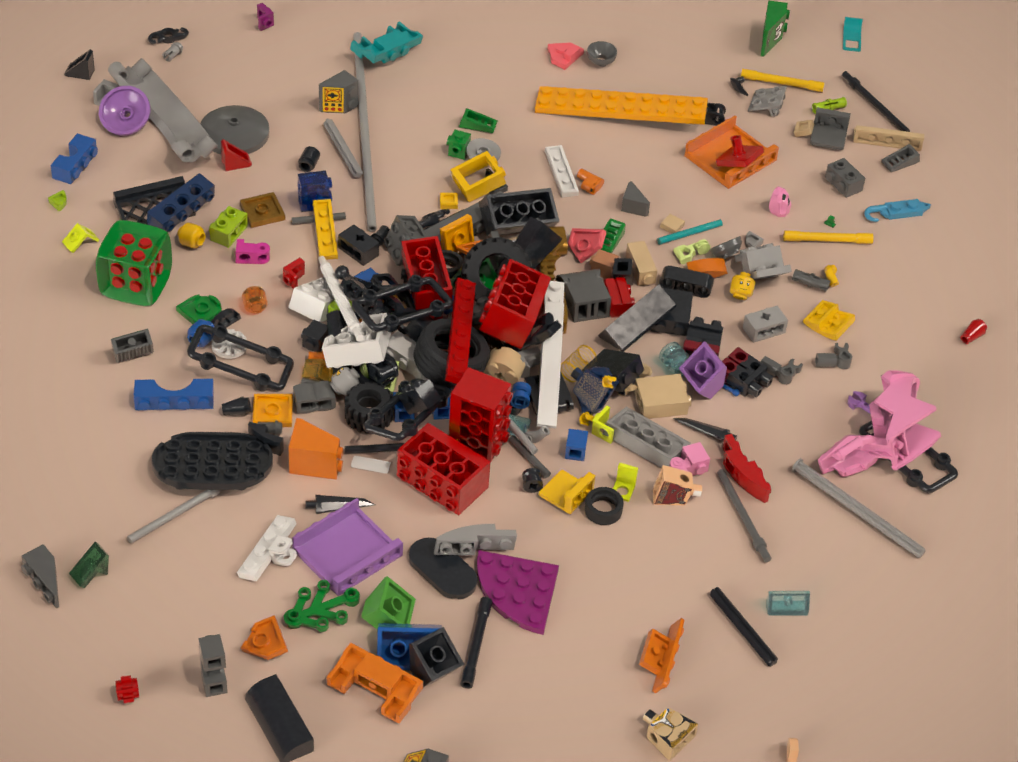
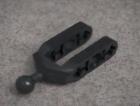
M340 265L335 269V276L342 280L340 285L343 287L344 294L352 301L362 297L363 292L367 289H373L376 292L385 290L379 284L351 276L349 269L344 265ZM393 295L385 297L384 303L382 302L383 298L376 300V304L371 307L364 304L360 305L366 313L371 315L383 312L387 313V316L393 314L401 317L404 312L402 302Z

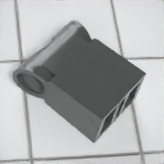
M600 269L556 276L555 280L557 282H564V292L566 294L564 298L574 323L609 317L611 297L601 278Z

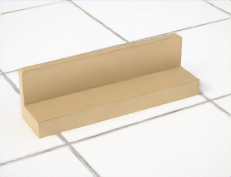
M856 125L854 127L853 142L900 149L911 144L916 151H921L924 134Z

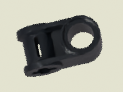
M708 103L705 124L717 126L724 122L726 107L720 103Z
M385 358L384 361L376 364L366 363L369 379L379 384H383L385 380L391 377L396 378L399 375L395 363Z

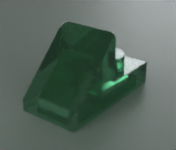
M94 542L69 572L70 576L80 587L85 588L98 572L105 575L108 574L109 555L97 542Z

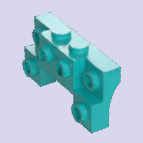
M399 21L395 29L392 26H388L386 34L375 38L373 44L364 36L359 44L353 40L350 50L360 59L368 58L373 64L378 61L387 63L398 57L405 56L410 48L421 44L423 35L418 31L410 30Z

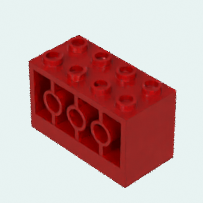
M512 259L509 260L507 265L503 264L499 276L492 286L488 297L489 300H487L483 309L485 311H483L479 322L482 323L479 330L521 349L535 324L551 277Z
M468 367L451 392L449 436L489 461H492L494 456L497 457L501 451L502 444L508 441L510 435L508 432L511 422L509 415L512 410L510 402L513 397L511 383Z
M427 423L416 435L412 436L398 449L397 476L402 481L412 485L416 490L429 496L433 501H437L445 506L447 510L460 515L489 488L491 461L432 424Z

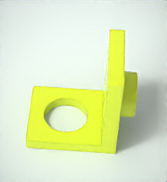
M77 223L62 242L74 253L86 237L97 242L100 239L91 229Z
M606 405L600 413H596L594 416L591 434L611 444L613 442L614 429L605 425L609 420L610 407ZM600 429L606 430L609 436L603 435Z
M619 463L613 489L616 491L619 488L627 489L628 493L621 496L623 501L629 502L636 486L638 468Z

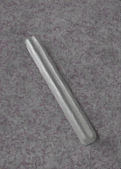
M327 118L323 125L352 175L360 178L363 171L333 120Z

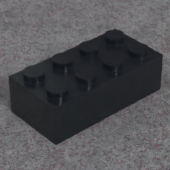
M551 188L485 195L479 202L487 236H490L491 231H498L499 235L520 233L530 217L543 222L548 227H554L559 222Z

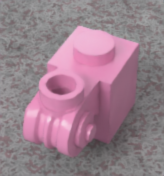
M701 442L682 447L681 458H672L670 467L691 472L692 476L708 472L710 457Z

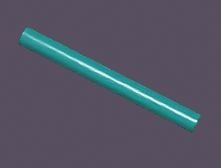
M719 219L657 238V242L661 245L723 226V222Z

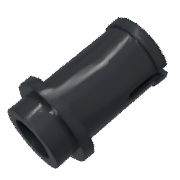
M382 225L371 237L375 238L379 242V246H381L390 229Z

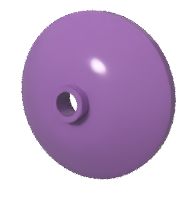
M116 87L109 91L100 103V121L112 134L119 136L134 134L147 123L151 111L150 102L147 96L136 87Z

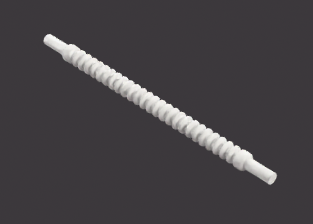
M320 256L318 258L320 270L350 332L355 335L357 341H363L362 327L344 294L338 278L335 276L331 264L326 261L324 256Z

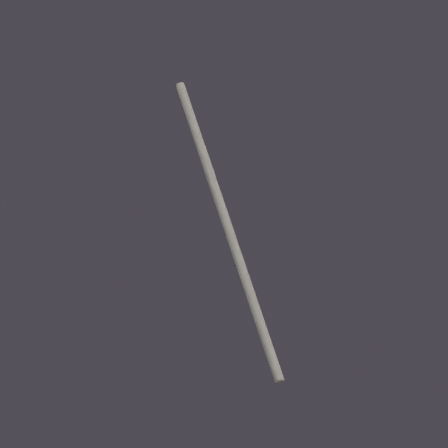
M356 32L353 34V39L359 44L362 35ZM355 54L368 231L375 232L377 226L363 58L360 59Z

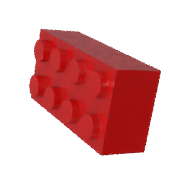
M438 236L401 241L402 259L407 278L409 279L412 275H419L421 278L432 277L453 300V289ZM429 284L423 285L419 292L411 291L416 310L429 308L430 303L434 300H441L444 303Z

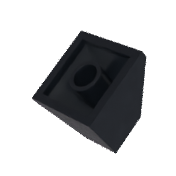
M444 627L409 644L410 671L413 676L423 681V687L464 665Z

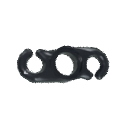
M181 27L180 30L184 33H178L179 29L164 28L151 33L148 36V41L156 44V40H153V38H157L159 43L170 44L186 38L189 31Z
M450 209L429 213L423 216L419 223L422 228L434 225L445 214L448 215Z

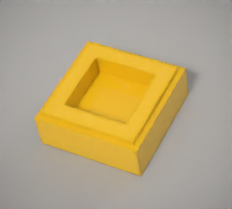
M440 193V209H458V193Z

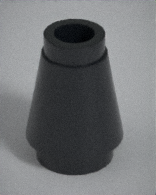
M242 396L223 403V415H247V413H250L251 403L249 397L244 398Z

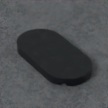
M422 538L412 544L409 550L411 566L443 596L451 599L452 597L464 599L474 593L477 585V574L460 556L434 555L436 538Z

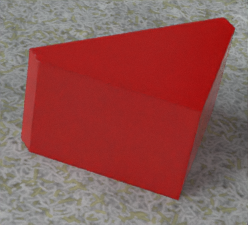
M224 139L221 140V159L225 171L252 166L248 153Z

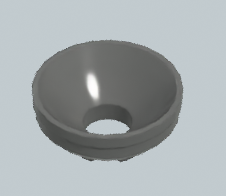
M597 41L588 46L587 56L594 64L606 66L615 61L617 49L609 42Z
M741 236L710 248L712 254L725 259L739 253L742 245Z

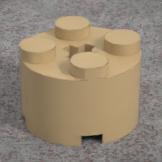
M501 347V349L497 350L494 348L490 352V359L483 373L511 383L512 389V386L520 380L525 369V362H522L520 359L521 355L511 348Z

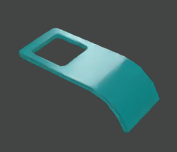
M845 17L843 50L861 52L863 19ZM846 40L857 41L858 48L846 47Z

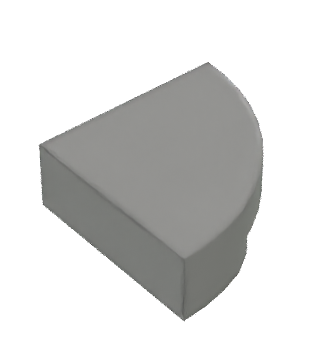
M749 231L745 240L746 247H760L764 239Z

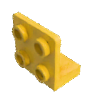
M560 470L539 491V496L571 515L586 499L588 493L594 489L596 475L588 472L584 477L578 479L568 472Z

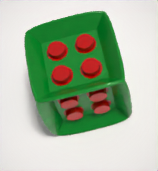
M116 221L103 239L97 253L96 275L101 294L130 304L152 306L161 295L171 273L172 247L168 232L158 227L138 222Z

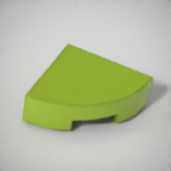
M64 190L48 197L49 203L58 211H61L67 204Z

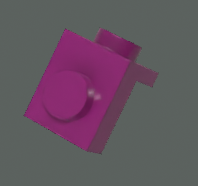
M264 3L257 4L258 29L263 31L274 26V12Z

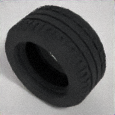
M438 319L428 323L423 328L414 348L413 357L418 370L425 378L430 379L433 383L454 389L457 384L445 380L448 354L441 350H448L452 319ZM471 326L468 367L483 373L490 359V349L484 336Z

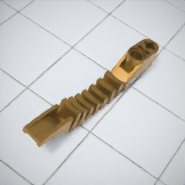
M564 226L549 227L562 240L539 264L540 272L551 277L550 281L555 279L556 261L562 255H567L568 252ZM564 299L563 334H566L568 311L566 300Z

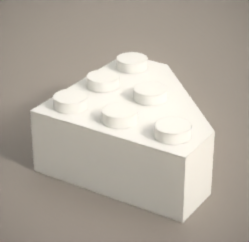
M387 313L369 316L376 324L384 321ZM362 320L360 325L364 336L363 341H357L348 326L341 329V333L337 336L330 335L326 337L322 350L327 368H340L346 365L358 366L363 363L376 364L384 361L391 332L386 330L373 331Z

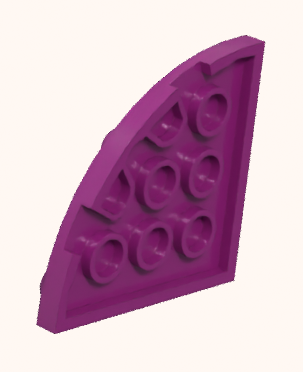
M479 550L477 575L484 596L492 599V607L505 619L509 618L518 623L520 628L544 635L559 565Z

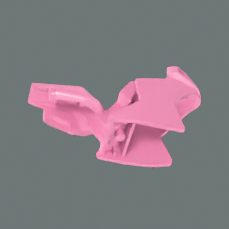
M888 370L881 375L884 392L869 406L874 436H844L818 459L822 474L837 470L841 477H848L867 470L876 463L878 458L890 459L892 469L897 471L936 443L941 437V433L917 424L937 410L936 406L916 399L920 380L913 373L899 370Z

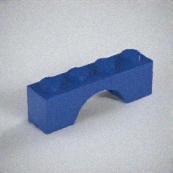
M154 379L135 380V410L214 409L213 379H193L186 388L175 391L161 388Z

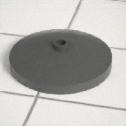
M230 105L217 108L209 112L200 123L218 145L213 150V152L221 154L222 139L250 154L262 148L269 138V123L266 117L259 111L246 106Z

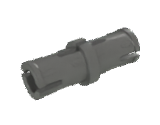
M795 269L792 278L794 281L806 284L807 287H816L826 292L830 285V280L815 276L814 273L802 272L798 269Z

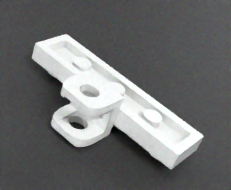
M276 516L237 571L239 578L257 582L271 560L273 564L281 566L292 564L297 556V552L290 548L293 542L288 536L297 524L295 518Z

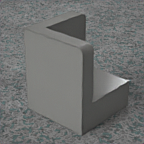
M104 79L93 91L94 104L100 106L104 96L112 89L119 87V84Z

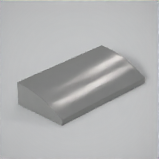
M627 406L605 424L614 429L613 440L661 468L663 465L670 467L671 459L674 457L681 458L682 447L691 444L689 441ZM604 430L603 435L609 436L608 432Z

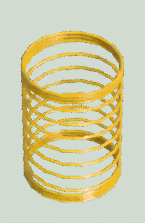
M580 345L573 353H578V355L576 356L579 358V360L581 359L583 361L582 363H584L586 366L588 364L587 359L585 361L582 358L579 352L582 350H579V348H582V346L586 347L592 351L595 357L597 355L591 347L587 345ZM572 353L567 359H565V361L561 363V367L562 364H564V366L565 364H567V366L569 365L573 369H576V367L572 363H570V357L575 358V356L572 357V355L575 354ZM560 368V371H561V373H562V376H563L567 381L573 382V383L576 382V380L573 381V380L568 379V378L563 374V372H562V370H561V368Z

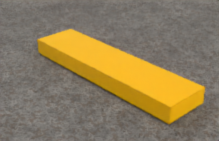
M331 199L313 200L319 257L324 256L326 260L338 259Z

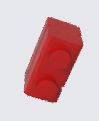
M624 277L605 279L603 282L611 297L609 316L611 318L620 317L635 304L634 297L630 296L631 286L626 283Z

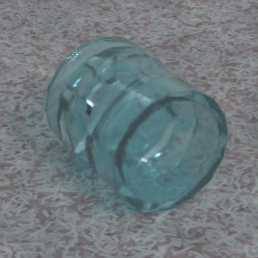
M671 342L660 351L659 359L673 374H681V377L684 376L679 367L690 356L677 342Z

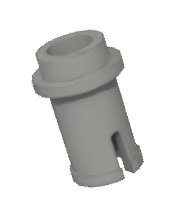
M173 42L171 47L162 54L163 58L168 56L166 61L170 62L177 54H181L183 50L182 44Z

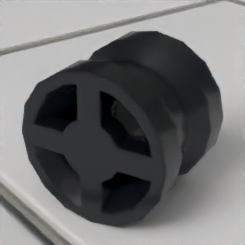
M529 468L523 471L522 479L525 491L535 493L543 488L542 473L539 469Z

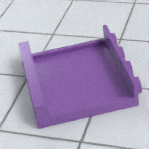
M358 498L347 502L340 509L329 513L327 517L314 522L310 527L292 537V549L297 552V555L321 580H327L330 583V589L337 596H340L348 588L354 587L403 556V542L399 538L392 541L359 509Z

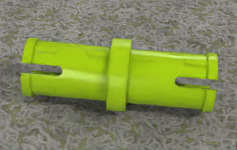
M845 97L833 100L826 99L823 102L813 103L812 111L816 114L817 107L829 110L845 108L847 101Z

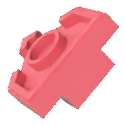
M571 42L548 44L551 63L564 70L584 54L583 48Z
M572 228L568 245L580 263L595 254L598 249H602L606 231L604 229Z

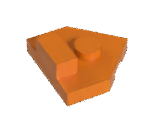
M275 615L254 623L251 634L241 646L243 652L267 660L288 652Z

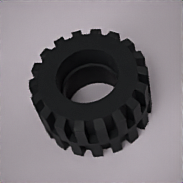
M365 382V384L359 383L357 387H351L345 397V419L347 424L352 429H357L360 433L364 431L366 434H369L363 428V424L368 420V412L372 408L380 409L393 397L388 388L385 389V386L382 384L377 385L375 382L373 384ZM394 407L383 416L384 421L382 424L373 426L383 429L388 427L393 420Z

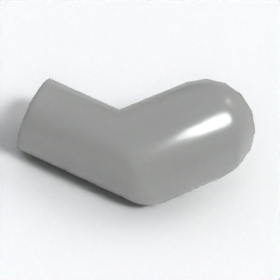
M543 426L537 431H528L524 434L532 443H537L549 435L550 430L548 427Z

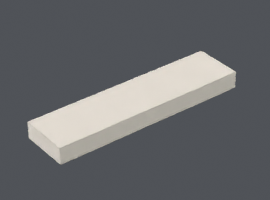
M562 145L545 147V154L561 198L579 196V190Z

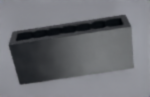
M277 674L255 683L246 693L245 700L279 761L290 762L314 752V739Z

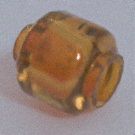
M251 286L243 291L242 301L247 312L259 314L266 309L268 300L263 288Z

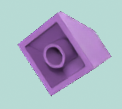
M704 341L679 367V370L699 394L711 399L724 386L727 367L707 342Z

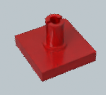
M734 135L730 137L732 147L716 159L717 166L747 167L764 153L763 146L743 145L741 135Z

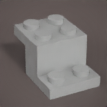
M773 243L760 247H748L739 250L740 254L734 255L735 262H742L743 271L751 274V278L754 280L776 277L792 272L791 265L784 266L780 245L774 246Z

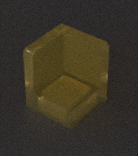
M324 359L305 360L302 372L303 378H315L320 381L331 382L333 370L332 367L327 368Z

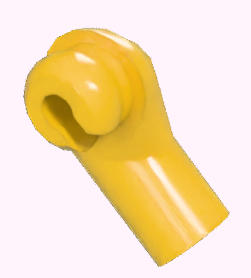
M835 265L825 266L824 272L827 280H830V286H837L839 284L835 275L837 267Z

